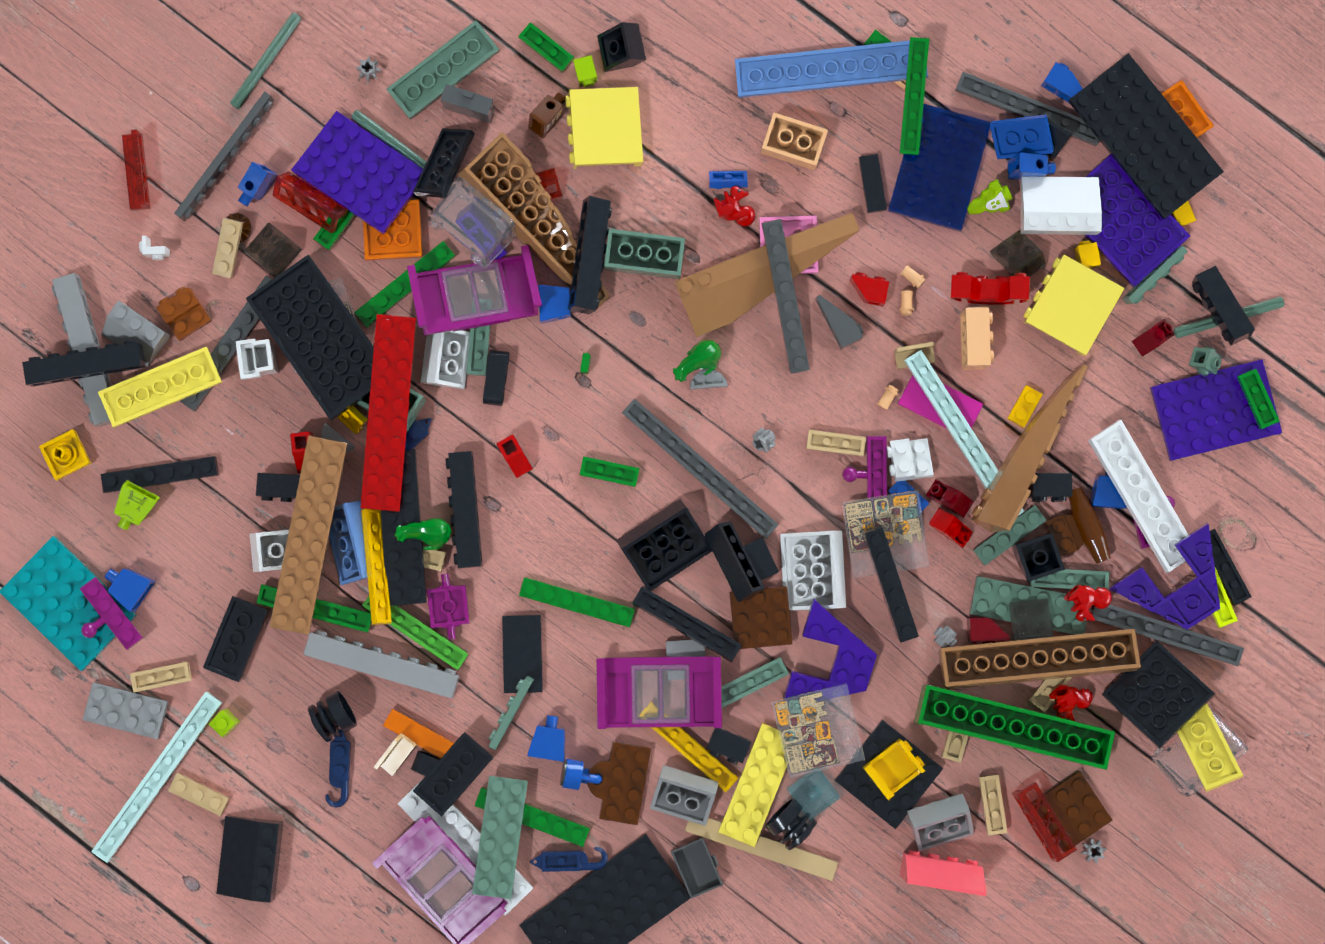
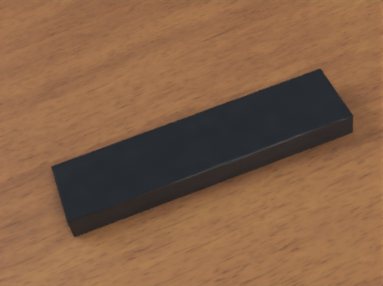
M1212 529L1210 530L1214 565L1232 605L1236 606L1252 596L1217 531Z

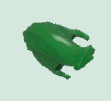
M702 340L694 345L687 352L689 356L684 358L677 368H673L675 380L680 382L686 381L688 374L700 368L708 369L704 375L715 370L721 358L719 344L713 340Z
M431 518L405 526L398 525L394 536L397 537V541L401 542L410 538L423 540L424 543L430 545L422 547L423 550H437L448 542L452 531L445 520Z

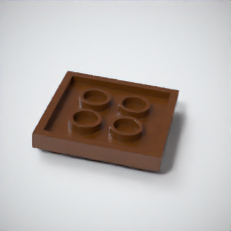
M787 587L766 588L753 598L738 602L734 593L729 592L734 640L742 644L740 649L793 644Z
M1077 771L1031 803L1064 853L1113 821L1080 771Z

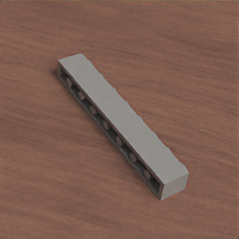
M72 273L52 279V292L59 302L57 309L64 319L62 326L65 333H68L69 340H67L69 349L78 350L79 352H84L89 347L101 349L80 276ZM105 374L78 379L80 386L84 388V402L90 409V413H88L90 422L98 427L111 424L98 394L99 391L112 386L109 375Z
M316 630V632L309 633L303 653L305 656L448 698H454L460 675L456 674V670L445 668V671L437 669L438 665L429 662L423 665L419 663V659L408 657V660L400 658L401 654L390 651L389 654L382 652L383 649L371 646V649L364 647V643L353 640V643L345 642L346 638L341 636L328 637L327 632Z

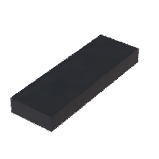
M878 154L859 157V165L867 214L886 211L887 207Z

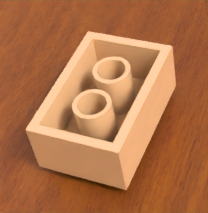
M773 113L761 154L815 171L828 130Z
M989 307L965 308L960 313L962 370H985L994 361V352L990 351V343H993V332H990L993 315L992 312H989Z

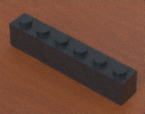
M588 196L583 200L568 310L589 315L599 307L598 292L602 286L600 277L604 270L603 255L606 253L607 248L605 240L609 233V226L607 225L612 213V208H610L611 201L593 196Z
M135 340L125 341L124 345L119 346L117 344H107L105 348L101 349L89 347L84 352L71 350L67 351L66 355H59V353L47 355L48 358L43 359L31 357L28 358L29 361L22 362L25 384L30 387L146 367L143 346Z
M473 452L448 453L449 458H445L446 469H450L447 485L448 488H451L452 496H449L450 508L453 507V515H450L451 527H455V534H452L453 546H456L457 553H454V564L458 565L459 569L483 567Z
M879 524L862 530L897 639L902 643L919 637L883 527Z

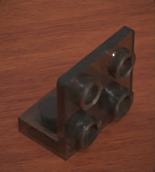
M269 222L248 245L245 252L277 277L284 272L302 249Z
M1021 230L990 251V254L1008 271L1009 277L1015 276V273H1025L1026 276H1032L1046 265L1043 251L1025 234H1021Z
M1047 599L1009 603L1013 632L1010 641L1053 637Z

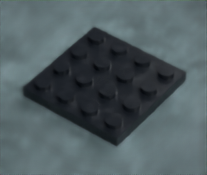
M1156 640L1139 657L1141 668L1137 671L1124 672L1102 693V696L1155 746L1161 749L1215 696V693Z
M881 720L834 781L896 830L907 816V811L914 807L943 768L885 721ZM898 739H901L903 742L906 740L913 748L910 751L913 756H919L925 764L923 766L925 772L920 773L888 800L863 769V766Z

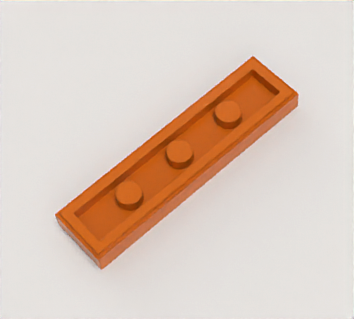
M395 709L391 710L383 724L384 727L398 735L404 734L415 744L439 758H442L454 744V742Z

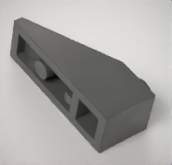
M821 295L816 297L815 300L841 350L863 338L862 334H864V331L859 323L856 324L855 320Z

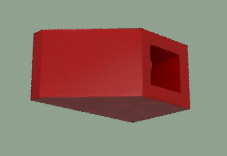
M861 272L851 275L850 282L864 303L881 307L885 305L890 283L885 281L886 278L880 276L870 278L867 277V274Z
M310 431L290 434L292 454L298 473H301L308 436H314Z
M513 434L496 443L516 478L533 470Z
M938 508L929 522V525L937 532L964 548L973 534V531L958 518Z

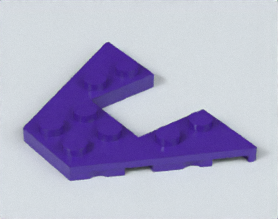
M1208 523L1174 544L1196 574V577L1164 597L1141 566L1109 587L1110 590L1165 617V619L1179 624V626L1187 630L1219 610L1220 602Z
M812 599L802 636L838 645L829 679L791 671L782 701L787 700L788 702V699H798L800 696L822 692L823 697L815 698L818 702L866 691L877 654L815 599Z

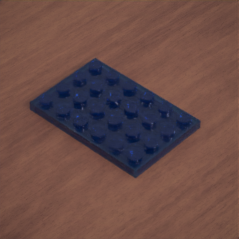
M923 104L919 155L903 154L887 212L961 232L991 122Z

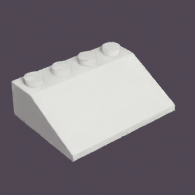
M1021 177V234L1098 235L1101 232L1102 210L1099 177Z
M842 531L780 534L783 587L788 589L789 610H810L812 599H815L825 609L846 608Z

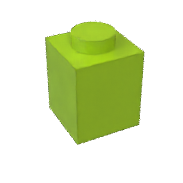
M592 55L573 60L579 86L590 87L595 82H598Z
M223 709L214 717L209 725L221 737H226L240 721L228 709Z

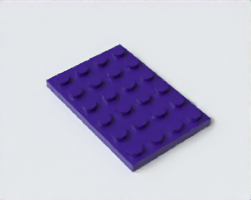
M336 111L291 171L384 235L413 197V190L423 169Z
M1110 154L1086 176L1099 177L1102 228L1098 235L1085 236L1091 243L1097 242L1098 250L1132 287H1135L1184 243L1190 235L1171 214L1164 220L1160 217Z
M1263 359L1217 371V374H1208V376L1197 375L1150 387L1169 461L1282 433L1280 422L1259 429L1237 379V376L1257 369L1277 414Z

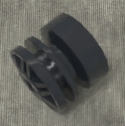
M335 691L326 697L327 707L322 701L316 703L317 707L315 705L308 707L314 728L326 742L333 740V736L338 737L340 735L338 726L344 732L357 726V721L351 707L339 691Z
M795 798L786 802L765 825L773 836L781 832L784 833L780 843L782 844L789 840L785 845L788 851L800 845L811 834L817 824L814 818L806 822L810 817L809 813H805L801 817L799 816L803 806Z

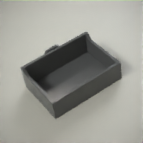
M448 84L445 85L441 97L444 109L491 124L495 113L493 99Z
M703 837L671 850V854L691 899L723 886L716 868L719 865L715 855L710 854Z

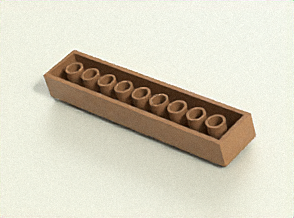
M308 436L270 628L307 635L310 633L348 443Z
M1135 629L940 648L938 652L943 689L947 690L1130 672L1141 668Z

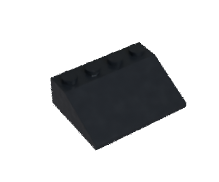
M681 499L616 540L634 570L650 591L712 552L706 537Z
M225 816L216 894L268 903L275 899L283 821Z

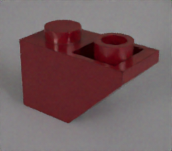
M1163 319L1132 340V343L1143 357L1175 334L1171 325Z
M936 479L925 495L962 518L965 517L974 503L963 492Z
M967 618L968 641L973 642V645L985 644V641H992V643L1010 641L1009 636L990 618Z

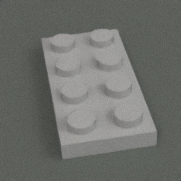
M93 682L83 720L159 739L169 701Z

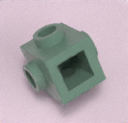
M1194 347L1189 366L1196 369L1200 375L1217 374L1222 356L1210 347Z

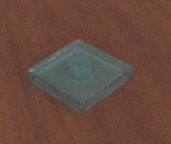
M820 768L812 769L787 788L792 797L803 806V812L810 814L809 820L819 815L841 798Z

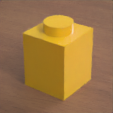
M1083 241L1074 248L1076 261L1089 269L1097 268L1101 265L1097 242Z

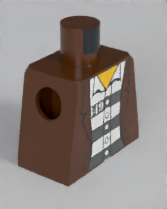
M557 93L554 98L547 95L529 114L528 128L544 139L562 116L565 96L561 93Z

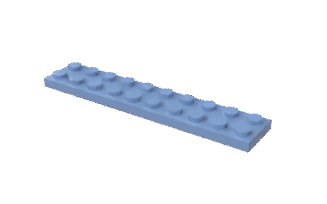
M909 41L735 59L738 98L906 81Z

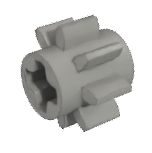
M370 57L364 61L360 59L361 65L356 67L357 71L361 72L359 77L361 79L366 77L367 82H370V79L373 78L377 80L376 75L381 72L380 68L376 67L379 64L377 60L372 62Z
M760 428L752 435L754 438L753 446L758 451L764 450L767 453L776 445L774 442L775 435L771 430L764 431L763 428Z
M945 626L943 629L938 627L933 633L937 636L934 641L942 648H947V646L953 647L957 643V640L954 639L957 634L948 626Z
M1089 838V843H1082L1084 851H1081V854L1087 855L1086 861L1089 862L1092 858L1094 863L1097 864L1099 858H1105L1103 851L1106 848L1100 847L1102 843L1100 840L1094 843L1093 839ZM1094 848L1097 851L1096 854L1092 853L1090 849Z

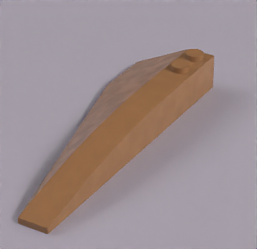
M501 132L458 176L525 245L529 246V249L571 287L577 246L572 237L573 233L558 208L553 205L549 193L541 185V180L531 168L530 161ZM603 284L598 292L599 307L610 297Z
M853 213L785 238L793 279L860 231ZM766 245L675 281L696 337L733 323L774 293Z
M1078 366L1054 391L1027 425L1007 455L991 485L982 493L981 503L972 511V522L989 532L1010 531L1030 495L1029 486L1034 484L1038 477L1035 475V472L1045 462L1043 455L1050 451L1061 427L1058 422L1066 416L1068 410L1065 407L1072 402L1075 396L1072 391L1079 387L1088 366Z

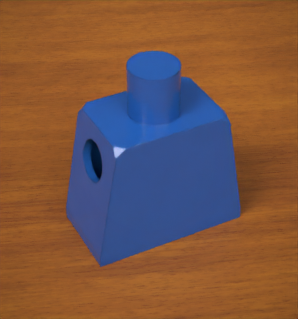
M1019 153L1008 160L1009 180H1021L1022 176L1044 177L1047 174H1054L1056 170V164L1048 162L1047 155Z
M252 162L238 185V188L243 191L238 201L248 207L252 199L261 200L279 175L263 164Z
M538 285L542 306L539 307L541 324L570 318L571 310H568L569 288Z
M1106 470L1105 476H1096L1090 498L1092 506L1128 509Z
M111 568L105 575V579L112 583L108 592L129 612H135L156 582L127 568H123L120 573Z
M547 715L545 726L537 725L527 756L564 762L565 729L557 728L558 716Z

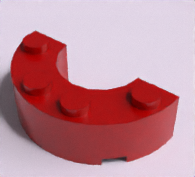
M956 272V275H952L951 299L962 302V299H967V303L986 305L1014 304V300H1020L1019 303H1024L1029 300L1030 276H1026L1025 273H1015V276L1008 278L1006 276H996V279H988V276L973 277L968 275L967 272Z

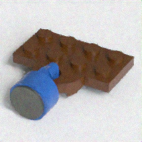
M613 741L609 760L596 762L590 769L583 768V761L566 759L561 771L560 786L566 789L579 790L580 784L585 783L595 797L602 799L599 819L638 825L651 748Z

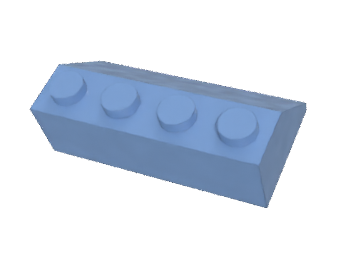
M361 500L335 506L329 540L340 585L368 579L361 512L363 509L360 508Z

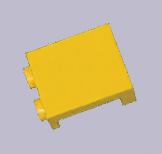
M898 739L863 766V769L888 800L920 773L925 772L923 769L925 764L919 756H913L910 752L913 748L906 740L903 742L901 739Z

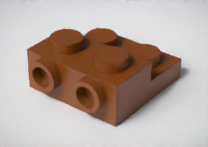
M189 287L177 289L175 296L170 299L169 297L163 298L159 301L160 305L156 307L178 341H182L212 321L193 290Z

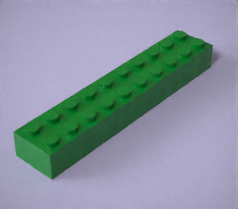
M922 685L914 723L1103 770L1108 768L1115 731L931 685Z

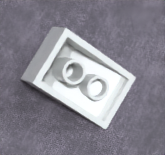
M289 530L250 534L253 572L280 570L282 568Z

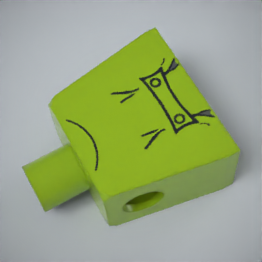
M127 480L121 487L114 513L121 517L118 526L128 530L131 523L139 525L160 497Z

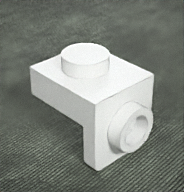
M142 236V241L139 242V249L142 255L158 261L164 260V257H170V249L165 246L151 247L150 238Z

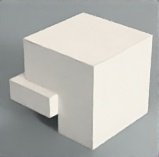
M269 339L236 341L241 380L279 373L274 342Z

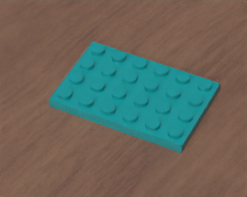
M52 536L0 590V593L80 671H84L116 638L106 623L97 629V634L94 637L86 638L82 635L81 629L84 624L93 623L101 617L80 590L81 587L97 576L56 536ZM98 578L101 584L108 591L109 588ZM111 595L128 619L132 621L137 615L134 612H129Z

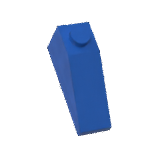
M1057 62L1041 84L1043 88L1066 102L1083 89L1073 72L1069 70V67Z

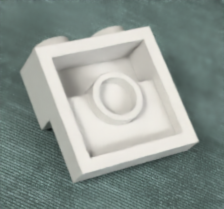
M927 438L911 441L909 439L890 441L889 446H887V457L891 458L892 461L889 469L890 475L894 476L895 482L933 477L934 473Z

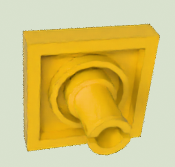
M75 429L39 446L56 481L92 464Z

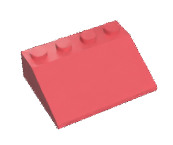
M909 850V853L903 852L900 876L907 884L986 896L983 867L978 864V861L967 859L966 862H961L959 858L947 856V859L939 858L940 855L928 853V856L920 855V851Z

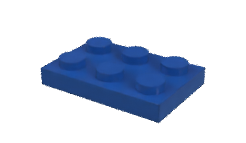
M1047 114L997 120L990 123L997 159L1013 158L1019 153L1041 155L1050 154L1054 151Z

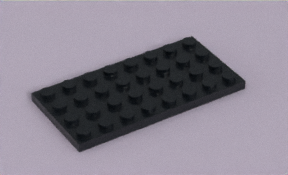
M1129 53L1068 101L1163 220L1224 172Z
M309 254L246 298L331 421L370 394L374 346Z
M644 834L609 859L602 869L594 870L520 923L519 926L532 944H628L691 897L648 835Z

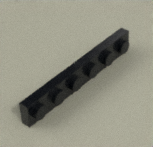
M213 456L101 474L103 493L121 491L122 485L127 480L143 488L219 476L217 459Z
M643 586L632 602L634 606L731 663L742 644Z

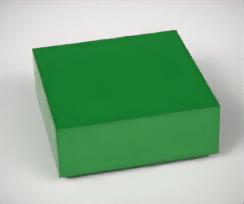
M583 353L581 374L587 375L589 373L591 360L589 353Z

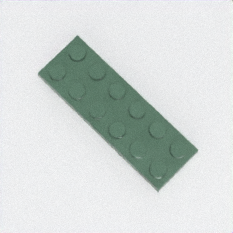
M475 20L386 90L411 120L442 96L446 84L451 86L457 85L500 52V50Z
M976 576L969 612L971 615L1073 635L1085 634L1087 621H1078L1075 618L1077 611L1073 612L1070 610L1074 606V602L1065 600V593Z
M489 776L472 894L506 899L512 898L528 781Z

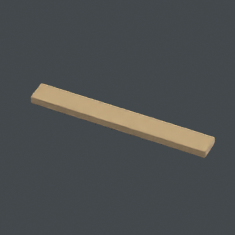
M708 818L706 826L691 821L687 822L686 832L830 881L833 880L838 865L837 861L796 847L788 851L785 848L786 844H781L779 841L759 835L755 847L719 833L722 822Z

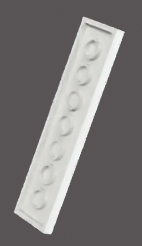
M1119 420L1088 441L1165 573L1185 562V559L1174 544L1188 536V533L1122 420Z
M415 786L398 805L415 822L422 817L425 820L430 816L476 865L481 832L454 804L441 817L413 792L416 788ZM515 869L512 898H504L508 902L504 907L506 910L505 916L534 888L517 869Z

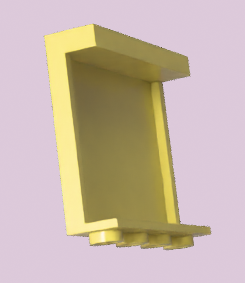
M638 87L569 90L568 96H565L566 107H569L570 114H567V126H571V133H568V144L572 145V152H569L570 164L573 163V169H577V166L634 164V167L642 166L643 150Z
M1062 255L1060 258L1057 257L1052 264L1054 270L1051 275L1047 274L1044 278L1042 291L1038 290L1033 298L1035 303L1032 308L1028 307L1025 311L1023 323H1028L1076 350L1078 354L1086 356L1125 288L1070 257Z

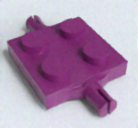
M441 574L442 586L427 590L431 628H447L448 640L456 639L455 627L461 624H470L466 585H450L449 574Z

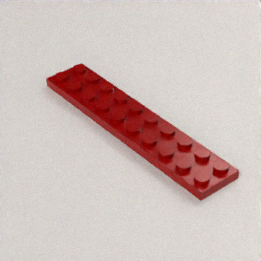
M381 314L376 316L360 507L362 509L400 512L416 318Z

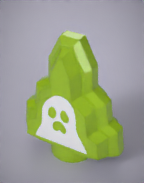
M998 179L989 183L988 188L981 192L980 197L972 200L966 209L969 215L981 214L986 211L990 213L1000 211L1003 213L1011 210L1009 200L1013 199L1008 186H1002Z

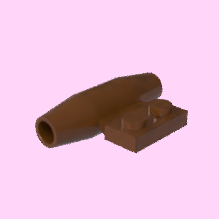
M1082 487L1072 490V497L1068 498L1072 515L1063 514L1045 521L1049 532L1053 533L1060 556L1078 551L1084 544L1096 564L1111 559L1107 538L1094 506H1092Z

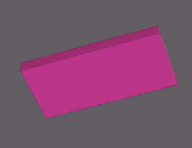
M912 375L897 404L947 429ZM943 384L972 428L983 404Z

